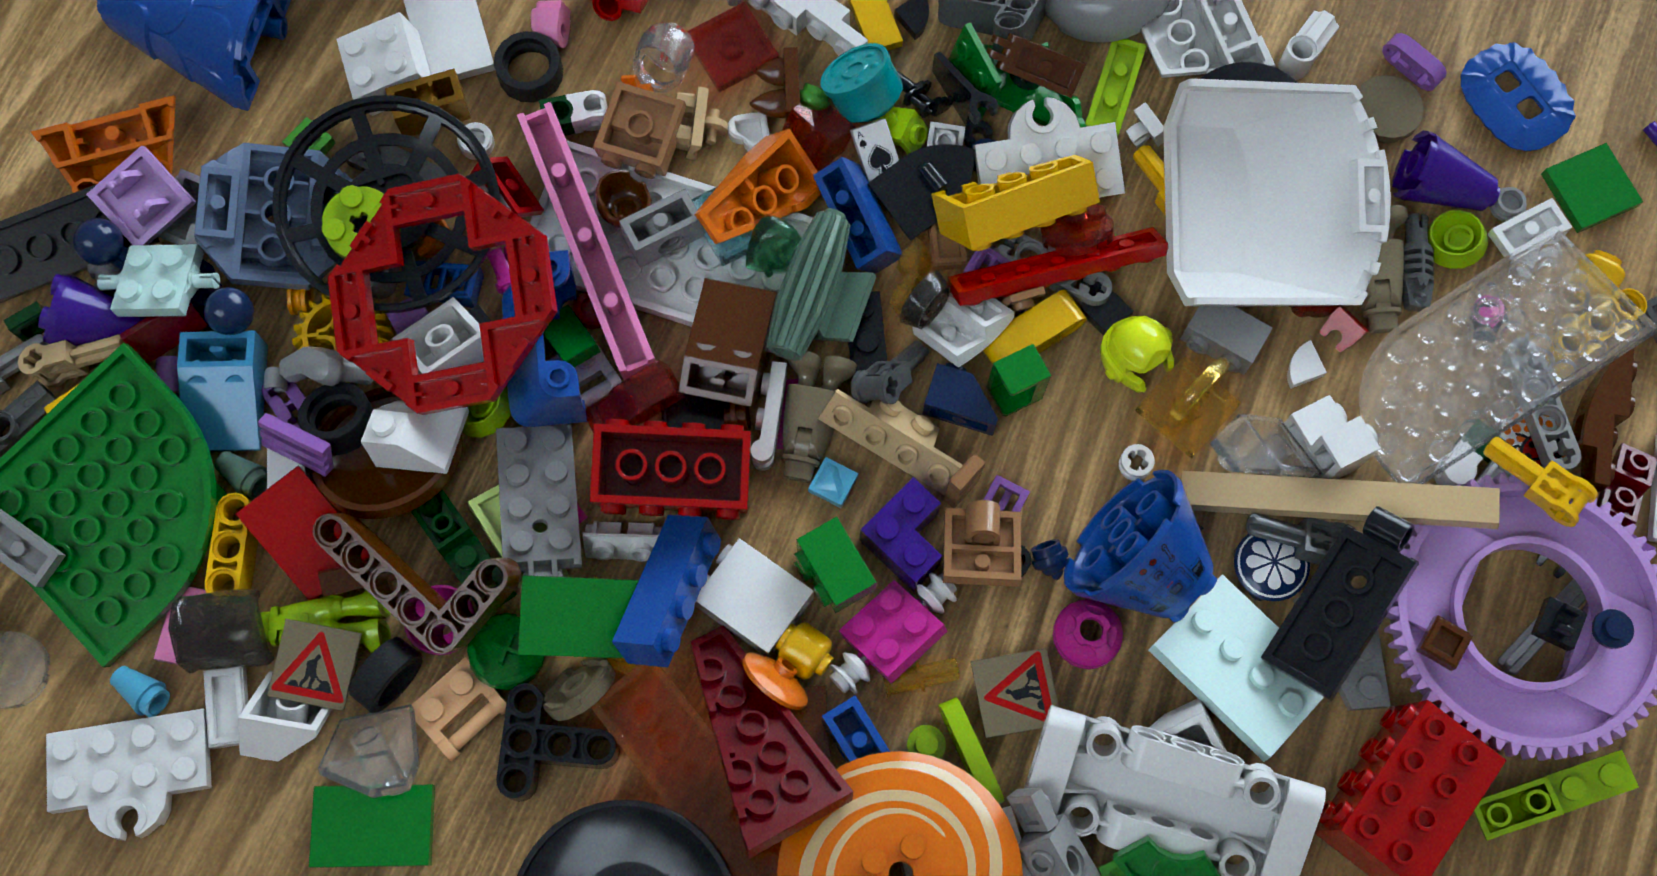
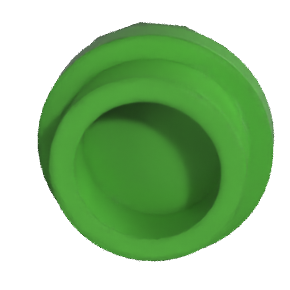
M805 83L803 89L800 90V114L803 116V121H810L814 116H820L829 109L831 104L828 102L830 97L824 93L823 89L809 83Z

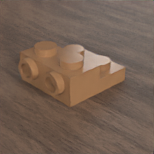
M617 81L593 145L597 155L602 158L601 162L614 169H621L623 164L635 167L634 172L647 179H655L656 174L666 176L677 146L675 137L687 107L686 103L680 99Z

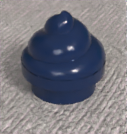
M1059 539L1048 540L1034 546L1031 549L1033 555L1031 563L1034 569L1042 571L1045 576H1052L1054 580H1059L1068 561L1067 557L1069 554L1067 548L1061 545Z

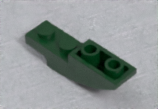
M443 489L432 499L411 511L461 584L483 560L491 559L489 553ZM496 566L492 577L497 585H501L504 575L499 567ZM515 590L511 593V595L505 600L503 604H505L517 595ZM471 595L470 597L478 607L477 600Z

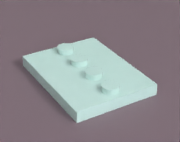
M1222 574L1217 579L1214 588L1209 593L1201 595L1189 608L1186 616L1180 621L1175 622L1148 651L1265 762L1271 758L1324 697L1261 659L1262 654L1277 633L1279 627Z

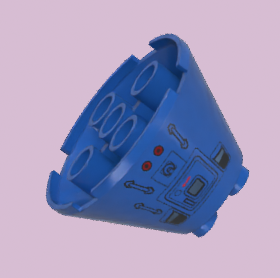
M1156 470L1152 473L1155 478L1146 482L1141 481L1139 478L1132 481L1116 493L1094 515L1076 540L1081 547L1075 559L1073 560L1070 557L1067 559L1068 561L1064 569V583L1076 596L1160 618H1169L1173 622H1178L1186 616L1189 606L1200 595H1205L1214 588L1217 578L1212 574L1213 562L1181 480L1169 470Z

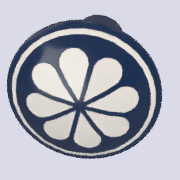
M1249 534L1240 541L1233 555L1234 569L1239 582L1249 592L1250 596L1258 601H1283L1296 595L1308 580L1310 562L1295 559L1296 547Z

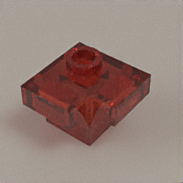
M799 104L791 109L782 131L791 130L819 172L827 167L834 158L844 152L851 138L850 130L856 127L831 106L822 110H812Z

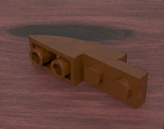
M1625 347L1600 369L1584 393L1572 424V430L1582 456L1581 478L1592 484L1597 492L1610 486L1615 477L1616 467L1612 463V449L1617 443L1618 430L1614 427L1628 419L1635 407V397L1631 395L1632 382L1637 374V363L1633 361V347Z

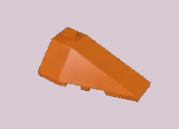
M790 129L765 136L741 158L694 215L715 244L724 242L757 227L808 208L821 195L813 177L818 171Z

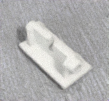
M594 521L593 524H586L585 532H583L586 558H596L598 560L627 559L639 562L648 561L662 527L655 526V523H628L627 534H621V522Z

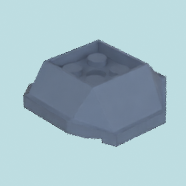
M242 143L218 159H213L201 166L194 232L195 241L231 284L310 290L313 287L299 274L288 259L277 236L275 224L267 220L273 215V190L277 171L289 147ZM308 149L303 155L322 167L329 160L320 150ZM297 169L292 176L287 197L289 228L312 224L311 197L316 180ZM340 169L336 171L335 174L345 178L350 182L353 181L345 172L343 173ZM329 187L325 191L323 212L328 202L339 193ZM317 238L295 243L300 256L310 270L320 279L336 266V263L327 255Z

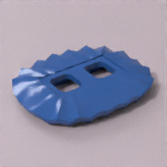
M1515 42L1505 45L1496 43L1468 60L1461 73V89L1466 102L1495 138L1512 149L1533 151L1548 146L1569 131L1570 125L1576 117L1573 110L1574 100L1567 94L1566 85L1559 81L1556 71L1550 69L1544 59L1536 57L1531 48L1521 47ZM1504 72L1512 73L1520 84L1519 87L1508 93L1504 92L1495 82V78ZM1527 98L1533 99L1542 111L1532 119H1526L1517 109V104Z

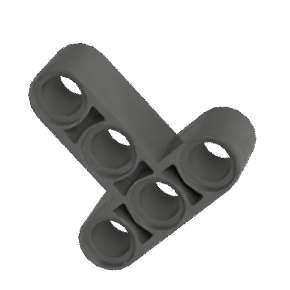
M938 0V19L943 25L963 29L965 24L971 23L975 31L979 33L995 34L1006 39L1009 33H1013L1031 41L1045 17L1046 0ZM993 43L992 49L1002 52L1003 46Z

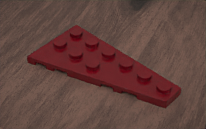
M724 625L690 641L692 657L748 860L853 800V790L789 708L769 698L748 677L742 665V660L746 653Z

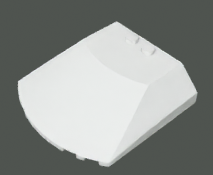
M1187 79L1179 83L1163 127L1166 241L1168 242L1166 255L1167 274L1184 306L1362 305L1368 295L1365 291L1373 275L1378 274L1381 263L1377 261L1381 245L1387 242L1391 192L1385 150H1379L1373 130L1378 127L1374 117L1368 118L1360 101L1363 96L1356 85Z

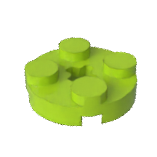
M346 186L326 205L322 216V232L331 248L342 258L345 259L352 249L349 245L357 235L354 232L355 226L352 221L355 218L367 216V221L370 222L382 205L379 201L384 194L379 190L365 186Z

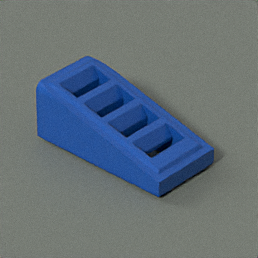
M416 261V264L420 266L426 261ZM443 263L427 274L424 282L426 295L428 296L445 287L447 277H453L452 281H454L469 265ZM481 268L465 283L463 291L456 290L438 302L445 303L454 297L463 307L474 308L477 305L484 279ZM434 274L440 275L436 289L431 288ZM406 284L404 295L411 297L408 285Z

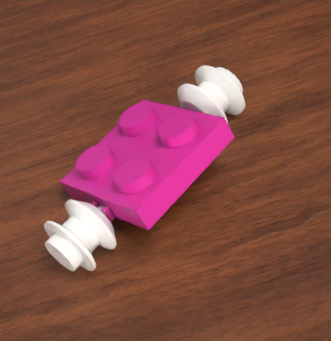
M931 572L929 574L931 583L927 587L921 584L917 585L919 597L917 600L893 580L838 630L842 638L858 652L857 656L844 652L845 662L840 667L834 664L830 665L833 673L829 677L843 693L851 690L854 694H857L855 684L860 679L870 682V673L867 668L870 665L892 684L948 632L945 625L930 612L943 614L944 608L942 604L946 600L957 601L954 595L957 588L953 583H943V573L937 576Z

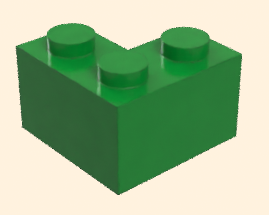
M838 517L829 520L796 539L797 552L794 553L796 559L794 564L804 582L811 579L814 584V591L824 607L831 605L836 614L876 590V580Z

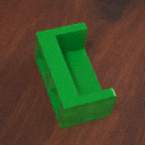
M1031 344L994 362L986 387L1001 414L1006 417L1043 399L1052 375L1034 344Z

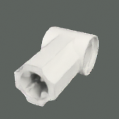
M1314 10L1299 32L1289 40L1279 60V69L1295 80L1304 78L1314 61L1338 31L1339 25L1335 21V16L1325 10L1322 12Z

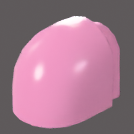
M562 0L538 1L536 8L531 10L532 31L549 37L557 48H565L568 43L571 22L569 8Z

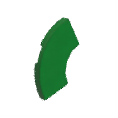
M1148 835L1113 854V860L1127 876H1220L1204 850L1192 854L1171 853L1158 847Z

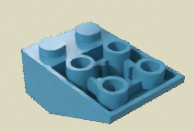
M255 330L243 331L236 335H223L216 331L180 332L177 362L180 400L200 427L210 452L261 451L262 437L259 431L262 428L258 426V421L264 415L265 399L262 394V386L264 383V372L267 368L268 345Z

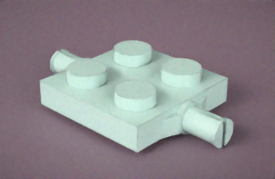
M197 244L131 245L121 273L118 275L100 274L98 276L99 279H97V286L100 290L116 289L110 310L118 317L186 316L190 300L199 288L218 289V284L221 281L218 273H200L204 251Z

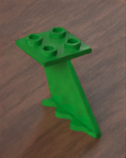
M971 23L964 25L948 60L978 91L991 95L996 99L998 106L1014 113L1023 104L1034 100L1033 120L1044 126L1050 121V113L1044 106V98H1055L1067 104L1075 113L1080 128L1087 127L1082 118L1081 102L1077 96L1073 95L1072 98H1069L1042 86L1033 90H1025L1013 83L1008 72L995 67L998 60L989 57L986 52L987 48L992 49L993 45L982 44ZM1048 42L1041 44L1042 46L1049 48ZM985 107L977 109L982 115L981 120L987 111Z

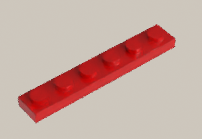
M1154 227L948 276V289L960 306L977 305L984 300L1000 296L1008 297L1020 291L1042 286L1047 288L1053 283L1069 279L1080 280L1090 274L1102 271H1116L1122 266L1135 263H1149L1155 258L1167 255L1168 242Z

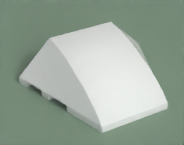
M1171 0L1159 18L1155 17L1141 27V33L1161 78L1207 74L1221 66L1239 62H1256L1275 67L1262 35L1258 37L1242 0Z

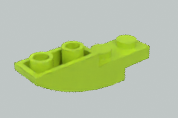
M1618 750L1483 797L1473 812L1486 841L1637 789L1639 786L1623 751Z

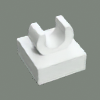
M1145 102L1134 110L1139 122L1131 126L1126 132L1136 148L1144 144L1150 137L1159 147L1164 143V126Z

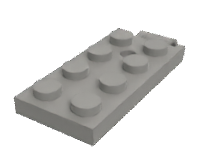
M571 425L497 428L502 556L516 561L523 575L563 577L562 569L582 568ZM536 523H544L548 528L546 531L538 533L533 530V526Z

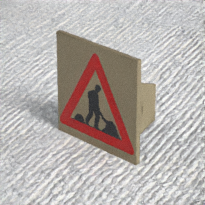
M286 619L267 696L344 711L349 693L348 688L355 675L358 663L357 654L362 633Z
M1046 648L970 661L985 738L1042 729L1050 705L1059 707Z

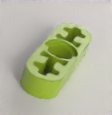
M954 697L939 704V712L966 772L980 782L999 804L1004 802L1001 788L957 697Z

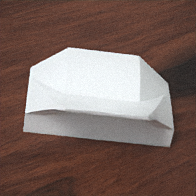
M1551 198L1492 228L1488 232V236L1509 263L1515 264L1528 276L1558 260L1561 241L1572 226L1556 202Z

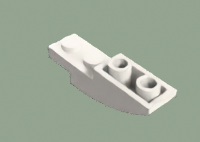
M747 0L754 9H762L770 15L773 22L783 30L788 29L796 36L806 27L815 39L819 41L823 39L831 45L838 56L854 47L868 44V39L850 27V10L836 0Z

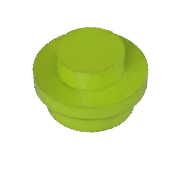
M931 725L918 726L910 733L907 739L908 752L921 753L941 759L946 749L944 735L939 729Z

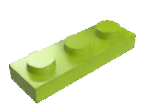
M1129 39L1111 42L1085 122L1087 127L1115 122L1118 139L1147 47L1146 44Z

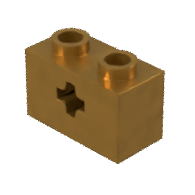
M455 68L385 88L387 95L419 99L443 109L461 122L472 119ZM392 111L393 118L401 134L409 136L421 134L427 118L417 114Z

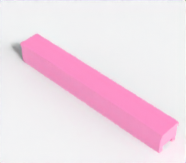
M551 102L544 104V109L526 116L524 113L517 114V117L618 370L626 383L656 371L659 367Z

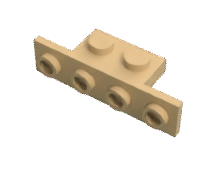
M837 389L818 417L820 421L943 495L946 493L950 479L963 466L958 461L934 448L940 428L935 426L929 418L917 415L902 406L898 400L894 404H885L881 400H870L868 406H865Z

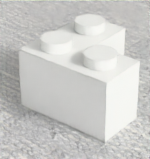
M1330 395L1292 413L1283 423L1284 429L1314 478L1340 479L1359 469L1381 449L1378 445V436L1373 427L1365 424L1361 415L1347 422V415L1343 407L1335 403Z

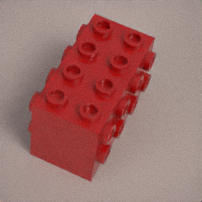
M605 419V424H594L590 502L600 507V512H603V514L626 515V508H639V514L643 516H664V510H678V516L702 517V511L716 512L717 519L740 520V513H748L751 431H744V426L731 424H723L719 430L706 429L705 424L682 423V428L669 427L667 422L644 421V426L628 424V420Z
M1424 700L1396 707L1392 706L1383 714L1379 722L1382 728L1375 738H1369L1362 745L1358 752V756L1361 759L1354 769L1347 770L1339 779L1337 787L1340 790L1334 799L1324 803L1315 831L1318 837L1369 876H1432L1507 761L1432 702Z

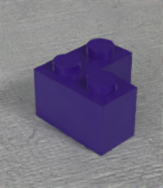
M914 477L860 529L859 538L913 592L917 589L918 584H922L929 577V574L939 567L942 555L919 534L938 515L941 502Z

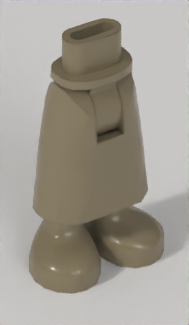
M1391 205L1388 238L1387 242L1381 245L1377 261L1381 263L1377 275L1372 276L1365 291L1368 295L1362 305H1360L1363 310L1362 318L1368 319L1369 333H1389L1399 330L1398 316L1402 314L1400 307L1404 283V241L1393 239L1395 230L1404 224L1408 218L1407 208L1402 205Z
M806 351L800 361L787 359L790 367L798 375V384H789L787 388L783 423L784 454L781 460L785 462L783 478L811 483L814 468H820L819 461L823 457L835 430L820 421L818 417L840 385L855 374L857 364L844 357L826 356L823 364L822 388L815 387L820 373L822 359L817 354Z

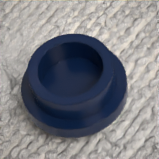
M1607 609L1595 616L1592 622V634L1594 639L1602 646L1609 649H1619L1628 645L1633 639L1634 626L1631 619L1624 612L1617 609Z

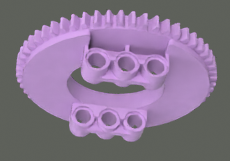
M1499 473L1493 480L1489 475H1485L1478 480V483L1475 479L1469 480L1464 486L1500 488L1499 528L1484 529L1414 524L1415 528L1410 540L1399 553L1417 560L1419 565L1385 618L1390 619L1391 624L1384 628V632L1393 634L1394 641L1390 642L1388 647L1397 649L1399 654L1393 660L1394 663L1403 664L1406 669L1401 674L1402 679L1411 678L1414 683L1409 689L1411 693L1419 691L1423 695L1421 701L1429 700L1481 741L1484 743L1489 742V747L1494 751H1501L1504 747L1506 757L1516 756L1520 751L1522 760L1534 758L1535 753L1539 761L1551 759V755L1555 760L1567 758V754L1573 758L1583 755V750L1587 754L1597 751L1598 745L1602 748L1613 744L1612 738L1616 740L1625 737V730L1628 731L1639 726L1636 719L1640 720L1649 716L1646 708L1657 705V699L1654 696L1657 695V564L1650 563V560L1657 554L1656 551L1642 550V546L1648 539L1645 536L1635 539L1632 537L1637 526L1631 524L1623 527L1621 523L1625 516L1624 513L1620 512L1613 517L1609 515L1612 505L1610 502L1598 507L1596 506V498L1594 502L1587 503L1578 515L1579 522L1576 526L1566 527L1554 521L1543 509L1524 497L1523 495L1529 489V486L1514 475H1511L1508 479L1505 473ZM1504 550H1524L1543 555L1562 566L1582 589L1587 600L1582 611L1587 613V617L1575 649L1565 652L1564 661L1561 666L1563 669L1555 681L1530 682L1512 677L1488 662L1477 650L1472 640L1457 668L1453 671L1416 651L1430 622L1436 615L1467 631L1462 605L1478 564L1485 556ZM1607 609H1617L1624 612L1631 619L1634 626V636L1631 642L1619 649H1609L1599 644L1592 634V622L1598 613Z

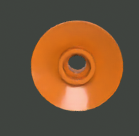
M755 652L745 655L742 660L743 668L751 681L764 694L789 709L802 710L807 705V694L795 676L797 669L790 662L782 657H779L776 661L769 656Z

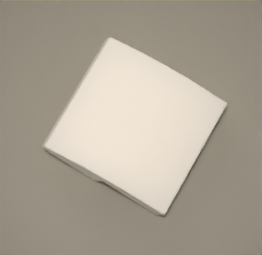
M948 290L939 295L940 307L912 322V329L915 336L951 363L960 367L983 351L1003 332L1013 320L1014 311L995 298L984 300L977 305L960 306Z

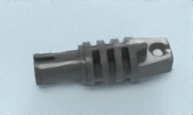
M1413 213L1408 215L1405 222L1402 299L1405 310L1426 312L1431 307L1434 287V249L1428 243L1429 217L1426 214H1422L1421 221H1419V213Z

